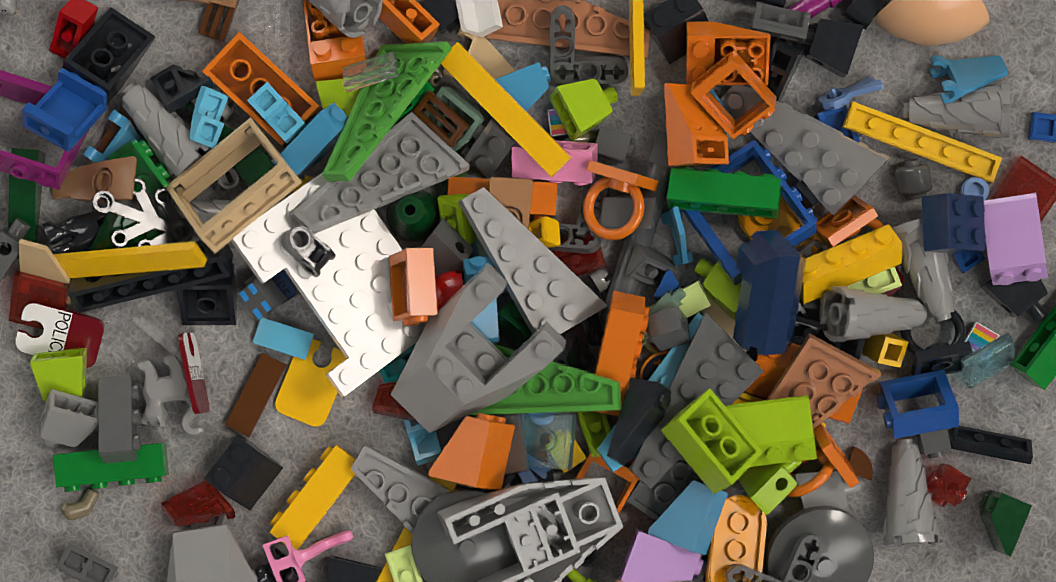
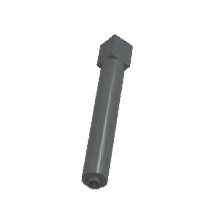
M658 131L645 172V177L659 181L657 190L652 191L640 188L643 197H656L658 222L668 193L671 168H676V166H668L667 133ZM658 224L651 229H636L629 236L625 237L605 300L608 306L603 308L600 318L605 319L604 325L606 324L613 290L636 295L640 281L628 276L625 272L636 244L650 249Z

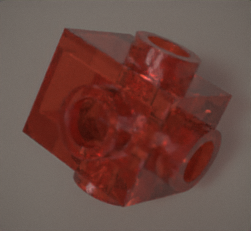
M941 463L938 469L934 470L927 478V488L931 495V501L943 508L946 505L956 507L966 497V488L972 478L949 464Z

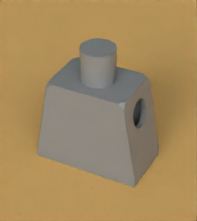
M51 389L40 419V437L44 439L45 445L51 449L58 448L60 444L77 447L99 425L98 402Z
M834 469L831 476L819 488L798 497L801 510L815 506H831L844 510L848 508L846 495L860 492V486L858 483L850 488L845 480L841 479L839 472ZM821 470L796 472L792 476L798 486L811 480Z

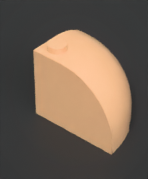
M892 0L873 20L885 31L899 39L917 43V45L939 46L959 42L971 37L987 26L990 18L982 0Z

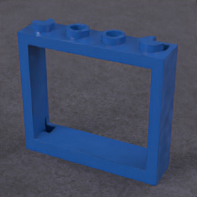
M755 139L729 156V164L710 168L720 170L722 173L733 174V172L755 160L764 174H771L776 176V178H781V197L802 225V227L785 237V239L793 247H796L817 233L816 222L818 220L814 216L813 211L810 208H804L800 202L803 199L794 186L792 188L788 186L785 182L787 177L780 166L774 167L770 161L772 156L764 146L760 147ZM681 210L733 284L736 286L742 282L743 274L736 268V262L700 211Z

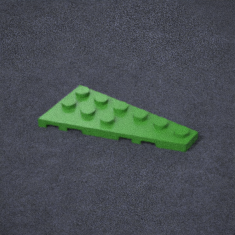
M448 42L380 46L322 174L328 182L350 181L452 50Z
M494 344L507 358L516 351ZM551 361L544 369L510 396L470 415H477V413L515 414L621 410L620 381Z

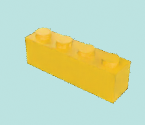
M888 224L806 258L800 292L801 301L803 304L823 297L826 291H833L830 287H847L902 264V242L891 226Z
M339 444L334 448L328 446L319 458L323 463L317 470L312 468L303 479L306 482L301 491L296 489L286 501L290 504L284 513L279 511L270 522L273 528L269 533L277 539L288 535L293 548L296 550L301 547L356 475L351 470L355 457Z

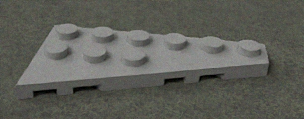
M733 85L720 100L738 119L759 103L762 98L751 85ZM776 101L775 111L767 119L763 120L760 118L755 122L750 132L799 181L803 180L832 215H835L891 157L873 151L864 143L856 142L844 136L842 132L807 114H801L786 103L782 104Z
M411 112L388 131L350 181L327 182L292 212V218L301 226L309 228L311 232L316 234L468 171L470 165Z
M484 187L458 201L496 271L507 281L506 288L532 335L546 321L561 334L608 306Z
M365 443L351 466V470L384 502L386 507L400 519L412 534L415 523L423 509L439 495L451 491Z

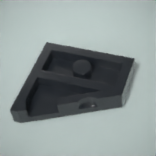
M174 64L150 78L170 113L183 108L187 103L197 98L201 85L210 89L215 87L209 76L204 78L198 77L196 72L189 69L183 70L182 67Z

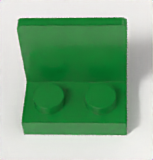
M134 137L108 156L110 160L131 156L136 157L135 179H141L145 183L147 195H150L162 185L164 188L169 186L166 181L170 177L160 162L154 164L149 158L154 154L143 139L138 142ZM134 183V191L140 192V185Z

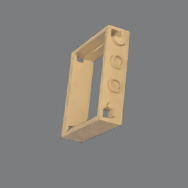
M250 117L169 183L166 189L199 237L216 253L301 184L302 181ZM262 144L277 165L204 224L190 201Z

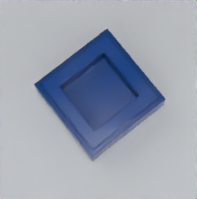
M1032 112L1028 140L1056 143V115Z

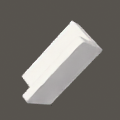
M456 0L460 26L463 32L484 37L503 27L498 0Z

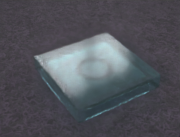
M1008 332L961 359L963 379L969 389L1010 366L1015 358L1013 338Z
M523 413L528 465L530 467L572 470L576 415Z

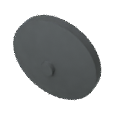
M473 488L451 490L433 499L420 513L412 534V552L416 566L427 582H476L518 563L504 523L456 544H453L445 535L437 514L438 511L458 502L488 494L489 492Z
M815 506L803 509L787 518L776 529L770 539L765 557L766 573L779 580L797 539L804 533H813L822 540L824 546L823 553L810 582H868L874 565V548L871 538L863 525L854 516L842 509L831 506ZM811 541L810 543L805 542L804 547L808 553L810 549L814 550L816 545ZM799 555L798 558L803 559L807 563H810V559H808L806 555L805 557ZM802 564L796 565L792 570V576L795 579L802 578L806 573V568Z

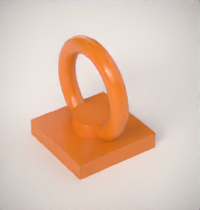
M590 160L587 171L605 177L596 181L585 196L583 214L586 224L600 238L606 240L625 238L636 230L643 218L644 198L639 187L656 191L659 181ZM607 187L629 193L633 200L631 218L624 226L618 229H607L601 226L594 214L595 200L599 193Z
M855 195L835 215L828 212L816 222L817 234L828 243V249L839 245L843 240L855 236L863 226L876 230L884 225L876 219L878 215L874 208Z
M822 423L813 429V432L820 447H815L816 456L822 463L823 468L811 480L796 486L787 496L799 497L811 493L827 481L835 468L850 488L860 483L847 457ZM803 460V461H801L802 464H800V465H799L796 469H794L790 474L793 475V473H794L800 466H802L804 463H806V462H808V461H810V460Z

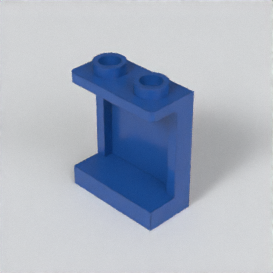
M61 68L58 71L57 83L36 105L28 102L22 109V126L69 152L107 110V93L99 86L92 85L81 79L76 73Z

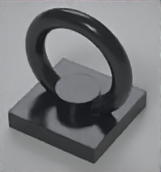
M956 310L950 313L952 318L949 320L955 329V336L950 345L949 343L941 342L923 349L913 340L911 330L900 331L901 338L908 341L907 350L914 356L911 367L912 376L944 370L946 375L966 371L972 348L970 341L964 342L966 337L965 324Z

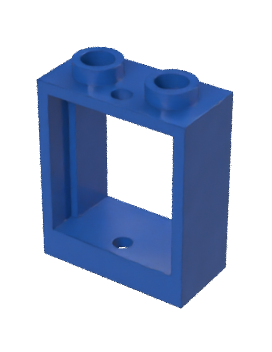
M944 370L880 382V393L876 394L877 404L880 410L884 409L885 411L883 413L886 429L891 428L894 439L959 427V406ZM935 394L939 406L898 413L894 401Z

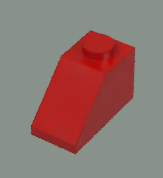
M69 0L59 11L49 51L65 59L93 28L99 7L86 0Z

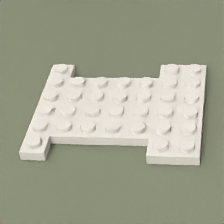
M322 172L261 215L234 237L231 242L261 284L282 269L285 270L347 358L326 374L339 395L344 397L419 340L427 322L419 323V325L402 326V321H393L389 256L402 251V249L375 210L315 234L336 254L333 261L329 260L321 269V275L318 278L308 274L282 247L281 240L283 234L289 229L301 226L292 218V212L328 182L323 177ZM295 233L293 235V242L298 247L301 246L302 239L300 235Z

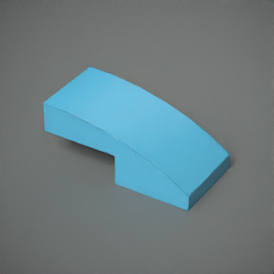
M268 82L247 100L287 144L307 126Z
M201 85L191 121V140L210 148L216 146L224 123L220 122V118L229 96Z
M262 318L259 320L252 343L306 360L314 334Z
M406 409L401 410L417 465L437 460L442 450L436 430L429 433Z

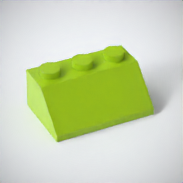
M710 388L677 413L661 429L663 434L713 494L731 486L763 453Z
M809 395L726 405L729 412L763 452L750 467L817 459Z

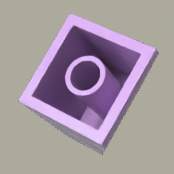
M1036 193L985 200L984 224L986 246L993 285H1009L1014 282L1038 281L1048 278Z
M636 528L618 580L622 582L689 581L693 579L694 574L699 575L704 560L700 558L701 554L691 552L650 535L647 531Z

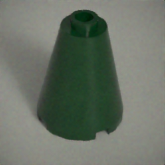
M424 189L395 200L387 206L386 218L392 232L403 240L420 241L426 239L439 223L438 203L433 195ZM415 207V213L407 215L406 211L408 208Z

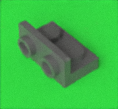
M493 118L486 127L483 124L479 126L472 137L476 140L474 145L468 143L460 154L469 165L488 178H491L516 142Z

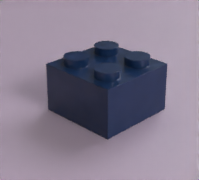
M954 193L922 196L924 252L965 254L986 251L983 196Z

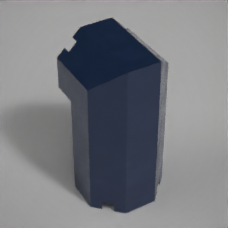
M777 230L756 231L751 236L752 240L748 244L744 242L738 250L736 268L743 276L733 339L742 349L749 351L750 346L757 348V353L761 355L784 354L787 350V345L790 347L792 344L806 260Z

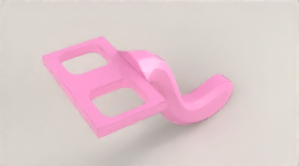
M344 530L323 538L303 550L294 549L288 535L265 543L262 546L277 582H283L280 571L289 567L296 569L299 577L297 582H306L302 571L304 562L329 548L351 541L354 536L351 530ZM280 541L285 542L289 555L280 559H274L270 545Z

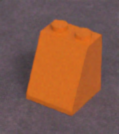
M477 413V418L466 416L430 468L428 476L476 488L501 490L515 425L505 423L506 418L495 415Z

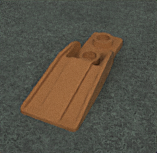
M134 156L118 158L74 168V170L68 171L59 190L52 188L51 197L54 199L71 198L91 203V199L96 193L108 191L113 195L115 202L131 200L133 198L137 158ZM103 199L97 200L99 204L106 203Z
M491 177L489 180V193L528 229L533 181L531 179Z

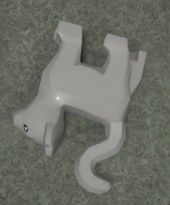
M176 355L164 357V363L169 366L171 371L170 376L159 377L154 363L150 360L139 362V371L145 374L143 394L147 404L144 413L141 415L142 424L152 427L170 428L169 415L164 407V403L186 401L189 408L182 415L180 424L182 431L191 437L200 436L204 432V428L194 427L191 424L197 414H194L191 406L181 356H178V358Z

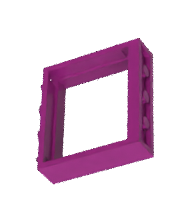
M0 70V96L27 104L29 102L36 105L52 88V86ZM88 131L69 152L64 151L56 168L0 150V171L11 174L19 179L24 178L39 183L41 186L59 190Z

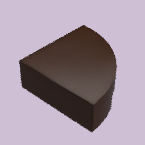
M853 446L848 459L856 476L872 481L873 468L870 459L861 449Z

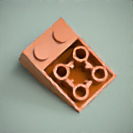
M303 0L310 64L315 83L316 81L368 75L363 35L355 38L348 37L339 31L308 0Z
M687 22L686 84L692 85V82L734 49L763 83L768 85L770 34L718 22ZM735 70L717 85L750 84Z
M664 83L668 166L708 167L729 164L728 137L718 122L690 93L691 85Z

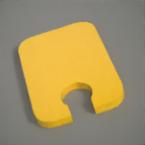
M312 339L306 360L293 356L276 398L275 406L281 414L317 427L324 424L327 420L338 393L326 374L347 358L340 349L334 347L331 353L330 364L324 368L316 366L313 362V355L319 350L321 342Z

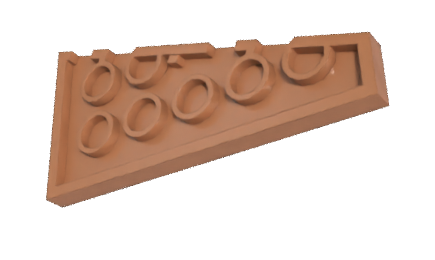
M498 0L503 27L486 36L487 40L550 47V15L554 8L564 5L571 8L575 16V51L630 57L629 21L584 0ZM561 14L557 20L560 22V31H565V20L567 19L565 14ZM644 28V57L647 59L650 31ZM559 39L555 43V47L559 49H568L570 46L569 41L566 39Z
M809 333L766 400L809 395L813 429H815L839 410V406L852 396L858 395L862 388L872 380H877L881 376V372Z

